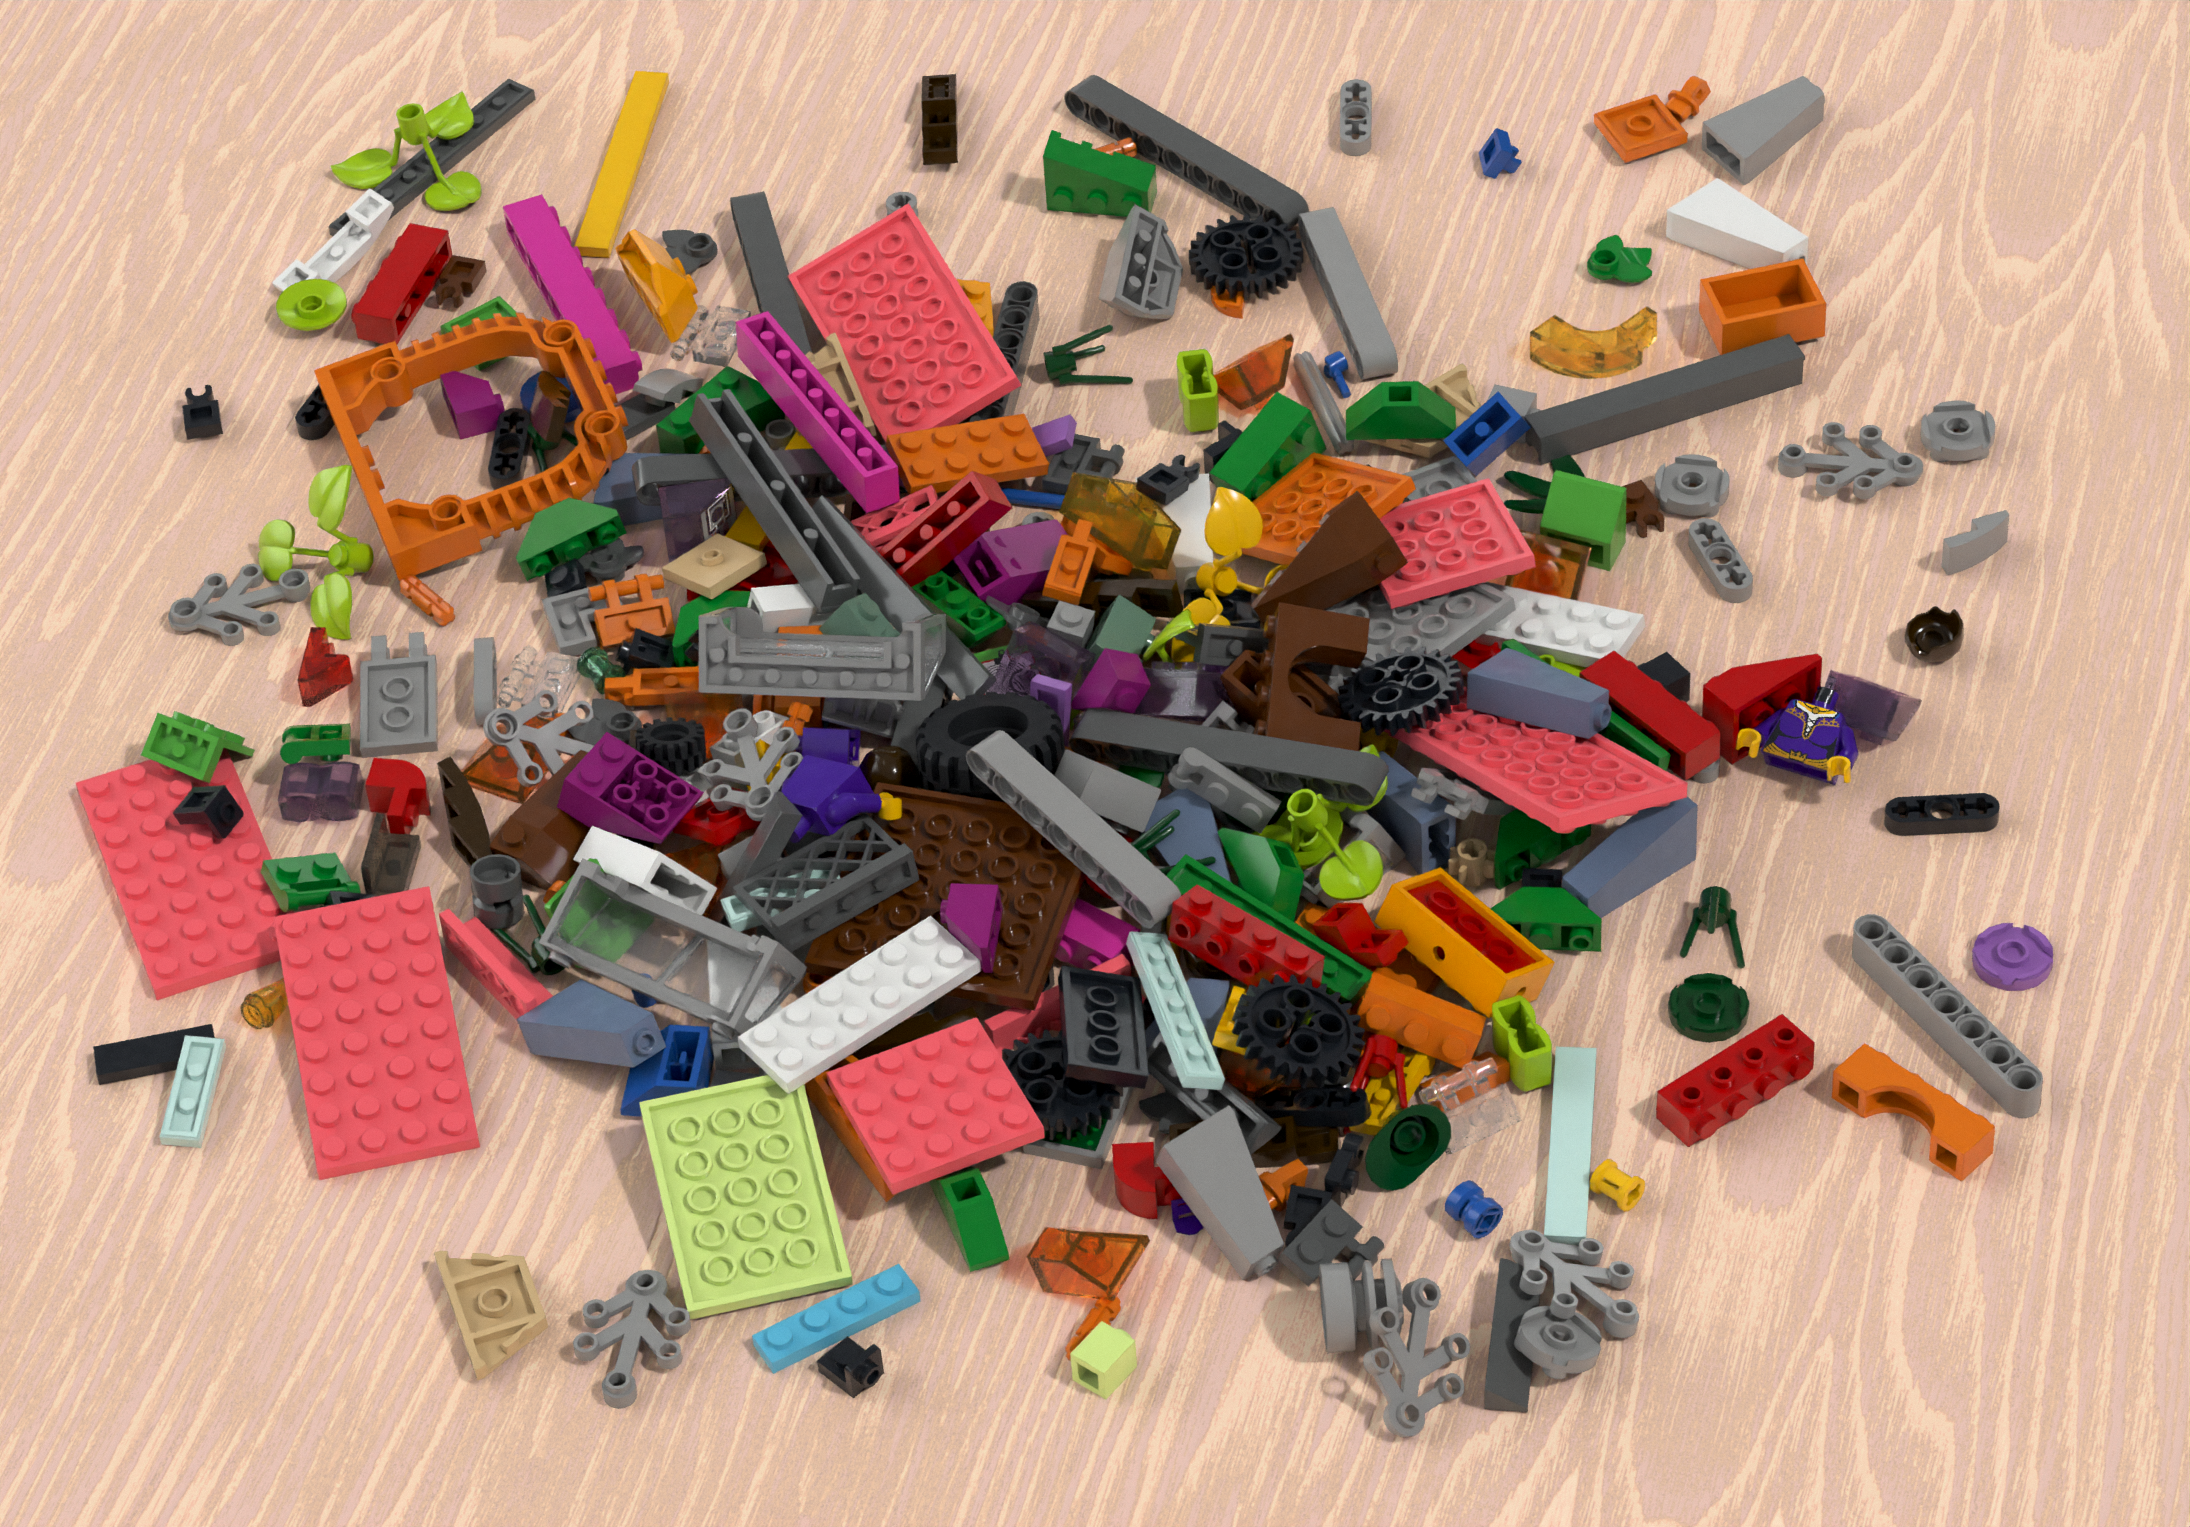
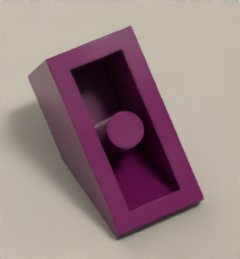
M457 371L441 374L442 394L460 440L496 431L498 417L505 411L500 393L493 394L489 381Z
M1105 648L1072 700V709L1085 712L1089 708H1097L1127 714L1134 713L1151 686L1138 654Z
M951 883L948 900L943 899L941 902V923L947 924L949 933L980 960L981 970L984 973H992L1003 913L999 886Z

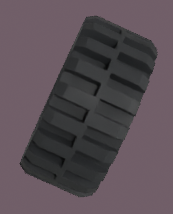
M997 691L986 692V695L980 696L972 694L965 696V699L959 701L954 699L947 702L944 708H936L929 717L924 719L916 734L915 741L922 789L1005 802L972 772L966 760V753L969 749L998 730L1007 733L1050 773L1055 775L1065 752L1063 727L1059 715L1044 701H1038L1035 697L1027 694L1024 697L1019 696L1016 692H1006V694H997Z

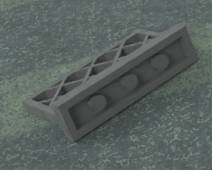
M1207 623L1194 624L1195 628L1174 636L1195 647L1193 661L1199 664L1230 666L1245 650L1263 653L1264 650H1268L1269 639L1263 637L1264 629ZM1320 662L1303 663L1317 675L1338 676L1340 666Z
M864 813L844 824L833 835H825L732 888L737 899L753 913L775 937V940L791 953L917 882L919 875L913 851L905 843L899 846L875 821ZM864 829L870 833L868 841L850 840L852 836ZM825 851H837L835 859H817V857ZM846 851L864 852L862 860H844ZM873 852L886 853L875 860H871ZM793 869L804 870L801 878L784 877V874ZM813 870H831L828 879L810 878ZM840 871H854L841 879H837ZM758 888H770L768 897L751 896L749 893ZM779 889H797L795 898L777 897ZM821 889L813 895L804 898L806 890ZM773 908L786 909L773 917L770 916Z

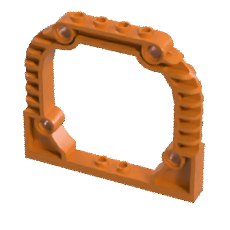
M515 312L516 317H502L501 313H493L492 319L480 321L479 317L471 319L472 324L462 328L458 324L451 326L452 331L443 335H439L437 331L431 334L432 339L419 343L418 339L411 341L412 346L399 350L396 342L393 341L314 370L323 398L351 466H353V471L399 581L405 579L409 574L417 575L482 551L479 540L489 536L497 539L501 537L500 532L511 528L515 532L521 530V525L532 521L535 513L562 500L573 498L582 501V497L592 489L595 492L600 487L599 481L606 470L610 472L612 461L622 457L626 452L628 446L623 428L629 425L621 405L614 406V404L618 403L612 384H604L603 382L607 380V376L601 361H593L594 358H597L590 337L583 339L578 326L573 321L562 319L551 322L541 316V322L526 318L525 314ZM508 356L537 358L544 371L549 372L554 377L566 378L581 413L577 416L574 423V432L578 445L562 462L539 474L467 500H462L457 495L448 494L440 496L431 504L414 503L399 498L384 503L380 490L385 489L379 470L378 468L370 470V467L375 466L368 445L361 447L356 435L369 431L373 422L386 407H398L407 403L413 396V389L440 379L441 374L451 371L459 372L486 361Z

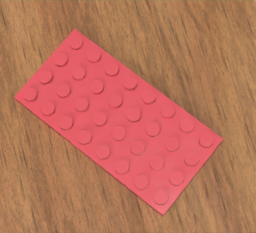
M909 203L788 275L789 280L824 339L826 340L830 334L836 333L870 417L885 442L887 435L958 424L1021 386L1011 366Z
M1467 687L1463 688L1464 695L1459 696L1460 704L1451 705V714H1439L1440 722L1428 720L1426 721L1427 728L1425 729L1415 725L1412 726L1411 733H1407L1402 728L1394 736H1391L1390 730L1386 729L1384 731L1390 737L1409 745L1412 750L1421 752L1433 759L1436 764L1443 765L1454 771L1457 776L1466 778L1478 785L1481 790L1490 792L1502 799L1505 804L1512 805L1526 813L1528 817L1542 822L1556 833H1571L1577 827L1588 824H1603L1610 818L1621 815H1636L1639 810L1650 807H1665L1670 805L1672 801L1687 798V782L1598 733L1587 739L1468 709Z
M223 748L210 783L151 759L76 782L80 800L157 1000L281 961L273 917L294 912L285 913L282 911L261 874L263 860H271L272 857L227 748ZM221 785L226 786L244 812L243 817L229 835L221 839L216 837L207 823L180 825L173 815V812L193 787Z
M427 886L273 917L319 1180L480 1148L430 887Z

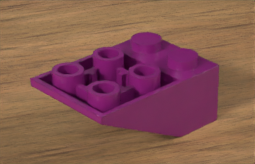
M1057 519L984 532L953 559V562L972 594L984 603H986L987 596H991L1006 605H1011L1012 603L1023 604L1022 598L1024 594L1043 591L1061 534H1068Z
M606 732L564 779L557 808L590 828L594 826L607 832L661 844L699 801L704 792Z

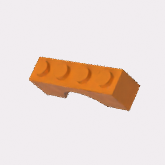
M1864 1043L1833 1071L1832 1098L1862 1118L1880 1113H1898L1917 1120L1928 1130L1931 1136L1929 1161L1961 1182L1993 1154L1995 1126L1984 1116L1975 1114L1958 1103L1951 1095L1942 1093L1931 1086L1918 1074L1911 1073L1898 1065L1885 1053L1878 1052Z

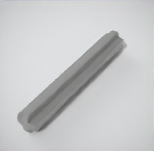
M1304 351L1302 354L1296 353L1293 357V366L1336 452L1344 454L1346 451H1353L1354 440H1346V422L1314 358L1307 351Z

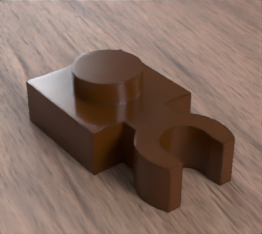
M452 255L439 276L440 285L435 291L437 305H442L446 298L452 297L454 308H459L464 302L463 293L473 294L487 272L485 261Z
M1639 480L1621 486L1627 488L1626 524L1635 521L1636 533L1641 538L1647 537V525H1653L1657 527L1659 532H1663L1665 519L1663 514L1658 511L1659 502L1644 482Z

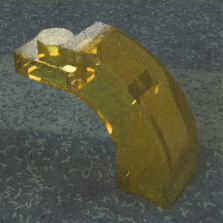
M1646 306L1619 326L1603 331L1579 329L1554 315L1530 332V360L1549 371L1573 378L1598 379L1626 373L1643 364V349L1648 348L1657 340V312Z

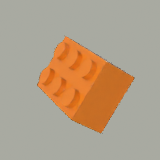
M1803 258L1700 279L1699 313L1720 355L1787 334L1795 342L1825 336L1826 302Z

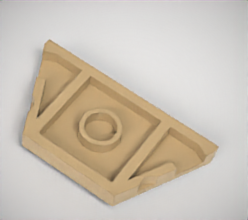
M836 333L830 334L826 338L827 345L815 355L809 351L805 356L871 435L875 436L877 434L873 421ZM796 428V431H797V433H798V436H803V435L799 432V430Z
M1463 363L1424 385L1456 408V429L1481 407V404L1476 400L1474 386L1469 383L1467 368ZM1446 438L1364 440L1427 458L1448 447L1443 441Z
M448 1251L434 1252L436 1264L477 1381L484 1379L548 1328L546 1315L524 1256L503 1255L494 1257L484 1253H472L471 1259L449 1258Z

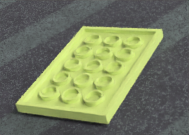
M769 1075L639 1102L685 1306L689 1312L690 1320L853 1285L852 1274L804 1085L787 1094Z

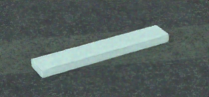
M1129 932L1126 945L1182 1087L1222 1090L1225 1077L1168 936L1158 933Z
M1556 1046L1544 1236L1550 1242L1578 1246L1580 1240L1586 1238L1597 1048Z

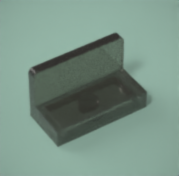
M385 813L376 814L361 864L365 892L375 897L409 890L421 849L419 835L389 833Z

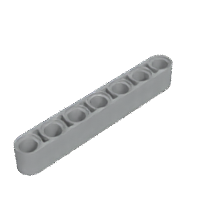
M1334 207L1298 214V227L1302 242L1360 378L1364 380L1397 373L1398 359L1394 344Z
M1001 730L995 731L967 751L966 760L972 772L1141 925L1152 928L1171 914L1172 903L1181 897L1177 886L1007 733Z
M1875 914L1859 917L1853 927L1852 958L2008 1114L2017 1118H2029L2038 1113L2041 1105L2043 1076L2040 1070L1886 919Z

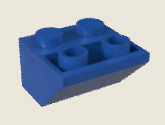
M668 1025L661 1030L666 1048L636 1067H630L620 1109L621 1115L642 1117L639 1102L708 1088L714 1063L710 1027Z

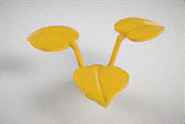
M1217 487L1214 502L1206 518L1204 533L1207 545L1215 553L1226 557L1214 559L1213 563L1203 564L1197 572V585L1201 590L1205 591L1204 596L1210 598V600L1207 598L1193 600L1184 609H1189L1192 612L1191 619L1197 625L1199 623L1231 626L1228 619L1220 615L1223 611V606L1216 595L1227 596L1235 588L1255 594H1260L1263 591V588L1238 582L1235 571L1230 567L1224 566L1241 557L1242 548L1255 547L1260 541L1263 529L1262 518L1257 507L1243 494L1232 489ZM1284 564L1273 568L1266 576L1265 587L1279 570H1284L1289 565ZM1173 637L1171 659L1176 662H1195L1193 661L1195 647Z

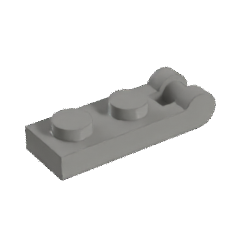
M1192 747L1186 748L1182 752L1178 760L1179 764L1174 765L1168 774V781L1175 788L1189 789L1260 834L1282 802L1208 755Z

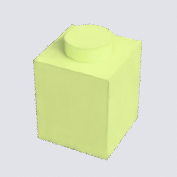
M1103 1321L1070 1353L1073 1381L1104 1399H1107L1137 1368L1135 1340L1126 1331L1115 1329Z

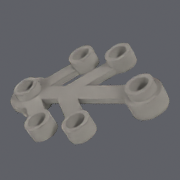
M1830 422L1823 426L1822 441L1828 446H1833L1844 456L1806 453L1804 448L1797 444L1785 446L1778 456L1779 472L1790 478L1803 476L1807 472L1808 467L1841 470L1836 474L1823 472L1817 476L1816 491L1818 494L1827 497L1835 495L1838 489L1854 481L1853 494L1859 499H1870L1875 495V492L1891 483L1903 487L1911 486L1918 481L1923 473V462L1921 459L1910 453H1898L1882 440V431L1875 425H1866L1860 429L1859 444L1865 449H1872L1882 459L1869 457L1845 437L1844 426L1837 422ZM1869 472L1879 473L1874 477L1865 475Z
M257 564L243 566L239 577L229 589L224 575L219 573L210 574L204 579V585L193 598H181L172 604L168 615L169 623L172 628L178 631L189 632L200 628L219 634L222 637L223 643L228 646L238 645L244 640L242 625L236 621L224 622L213 618L215 616L223 614L257 625L259 633L263 636L275 635L280 630L278 615L272 611L262 612L250 607L281 598H287L290 602L303 601L310 592L308 574L302 569H289L281 574L279 585L245 593L248 588H256L264 581L262 569ZM221 597L219 601L208 603L211 598Z
M543 690L535 695L530 703L514 712L507 708H497L491 711L484 720L483 730L491 743L497 746H505L518 767L517 779L519 783L524 787H533L542 780L543 770L539 764L531 761L521 741L534 745L553 776L565 765L557 752L574 756L580 750L589 752L594 747V745L559 735L573 726H583L592 719L593 708L588 702L578 701L568 709V712L539 729L523 725L536 715L545 716L556 709L558 705L556 695L549 690ZM540 697H544L549 701V709L541 706ZM576 708L584 710L585 719L577 717L575 713ZM497 722L503 723L506 726V734H501L497 730ZM525 769H531L534 772L535 780H529L526 777Z
M737 709L727 715L723 722V727L730 739L738 742L745 768L725 764L721 759H713L706 763L703 768V774L711 785H718L710 793V799L716 809L725 811L733 806L745 808L746 813L752 820L762 821L777 792H781L785 779L791 778L803 759L799 752H792L798 747L800 740L793 728H780L775 732L772 744L760 760L754 741L757 735L758 724L749 710ZM783 753H788L782 758L780 770L768 785L766 782L767 777ZM727 780L750 785L751 790L748 793L735 791L729 785L722 783Z
M1536 1230L1519 1231L1511 1237L1509 1244L1512 1252L1511 1256L1517 1264L1523 1266L1519 1284L1522 1291L1530 1295H1539L1544 1292L1547 1275L1540 1269L1542 1265L1552 1273L1553 1298L1550 1311L1553 1315L1563 1319L1574 1316L1578 1299L1571 1293L1572 1288L1605 1313L1603 1328L1607 1333L1618 1338H1628L1635 1334L1639 1321L1636 1305L1625 1299L1613 1300L1591 1283L1610 1284L1619 1289L1628 1288L1634 1275V1269L1630 1264L1623 1261H1615L1610 1264L1609 1269L1593 1267V1265L1600 1263L1604 1249L1602 1243L1593 1238H1584L1580 1240L1577 1246L1550 1242L1542 1233ZM1560 1258L1579 1260L1585 1265L1565 1263Z
M641 1270L634 1273L628 1278L625 1291L605 1302L598 1299L588 1301L583 1307L585 1324L591 1328H601L608 1323L610 1317L632 1306L630 1315L596 1335L590 1332L581 1333L573 1341L576 1357L581 1361H591L597 1358L602 1350L623 1339L615 1369L609 1372L602 1382L604 1400L612 1408H626L633 1404L637 1398V1387L632 1372L641 1339L656 1355L657 1363L660 1367L673 1369L682 1362L680 1345L676 1341L666 1340L647 1318L649 1310L654 1309L664 1319L667 1332L673 1336L685 1335L691 1329L689 1312L684 1308L675 1307L665 1296L667 1293V1281L660 1272L655 1270ZM595 1312H601V1314H599V1315H597V1316H592V1315H591L592 1313H595ZM675 1320H683V1322L678 1324L672 1323ZM585 1345H592V1347L587 1349L581 1348ZM666 1353H675L669 1357L663 1356Z
M1419 1278L1409 1282L1402 1291L1403 1304L1412 1313L1407 1348L1396 1330L1399 1326L1398 1314L1390 1307H1383L1371 1314L1369 1323L1371 1329L1380 1336L1386 1348L1378 1347L1370 1350L1363 1358L1364 1368L1369 1374L1374 1376L1388 1402L1383 1413L1387 1429L1391 1433L1405 1438L1417 1435L1423 1429L1426 1412L1443 1401L1447 1402L1461 1397L1464 1392V1383L1461 1377L1455 1373H1450L1439 1377L1433 1389L1417 1397L1420 1380L1449 1361L1465 1358L1470 1352V1343L1467 1337L1461 1333H1455L1445 1337L1441 1342V1346L1424 1356L1430 1311L1438 1306L1441 1298L1439 1286L1427 1278ZM1382 1315L1387 1320V1327H1385L1381 1321ZM1453 1341L1458 1346V1353H1456L1453 1349ZM1375 1355L1380 1358L1381 1368L1375 1362ZM1393 1361L1402 1375L1401 1387L1398 1386L1389 1371L1392 1368ZM1447 1381L1452 1386V1393H1450L1447 1389ZM1405 1411L1408 1414L1409 1420L1405 1416Z

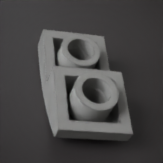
M659 369L638 380L634 384L633 391L645 394V402L665 407L666 401L680 404L681 397L685 396L686 390L697 392L702 387L704 379L675 369Z
M2007 510L1972 519L1970 532L1943 539L1942 568L1948 576L1981 563L2003 547L2007 542L2009 513Z

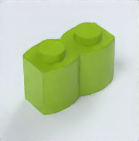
M1206 349L1179 352L1177 356L1178 395L1183 407L1184 424L1190 432L1217 429L1219 423L1218 385L1213 376L1212 357Z
M1520 995L1493 1003L1492 1043L1498 1056L1505 1058L1510 1063V1078L1512 1082L1523 1092L1551 1084L1552 1043L1547 1032L1536 1024V1015L1532 1005Z

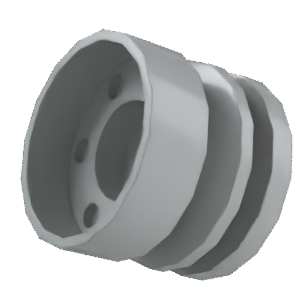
M1392 1258L1381 1259L1380 1279H1374L1371 1261L1364 1260L1361 1280L1356 1281L1352 1279L1347 1262L1319 1264L1321 1310L1327 1354L1354 1352L1357 1343V1332L1366 1331L1371 1350L1378 1348V1334L1371 1329L1369 1319L1374 1311L1383 1307H1390L1398 1314L1399 1326L1396 1330L1400 1335L1402 1324H1404L1401 1283L1394 1271ZM1382 1315L1381 1321L1383 1325L1387 1327V1320Z

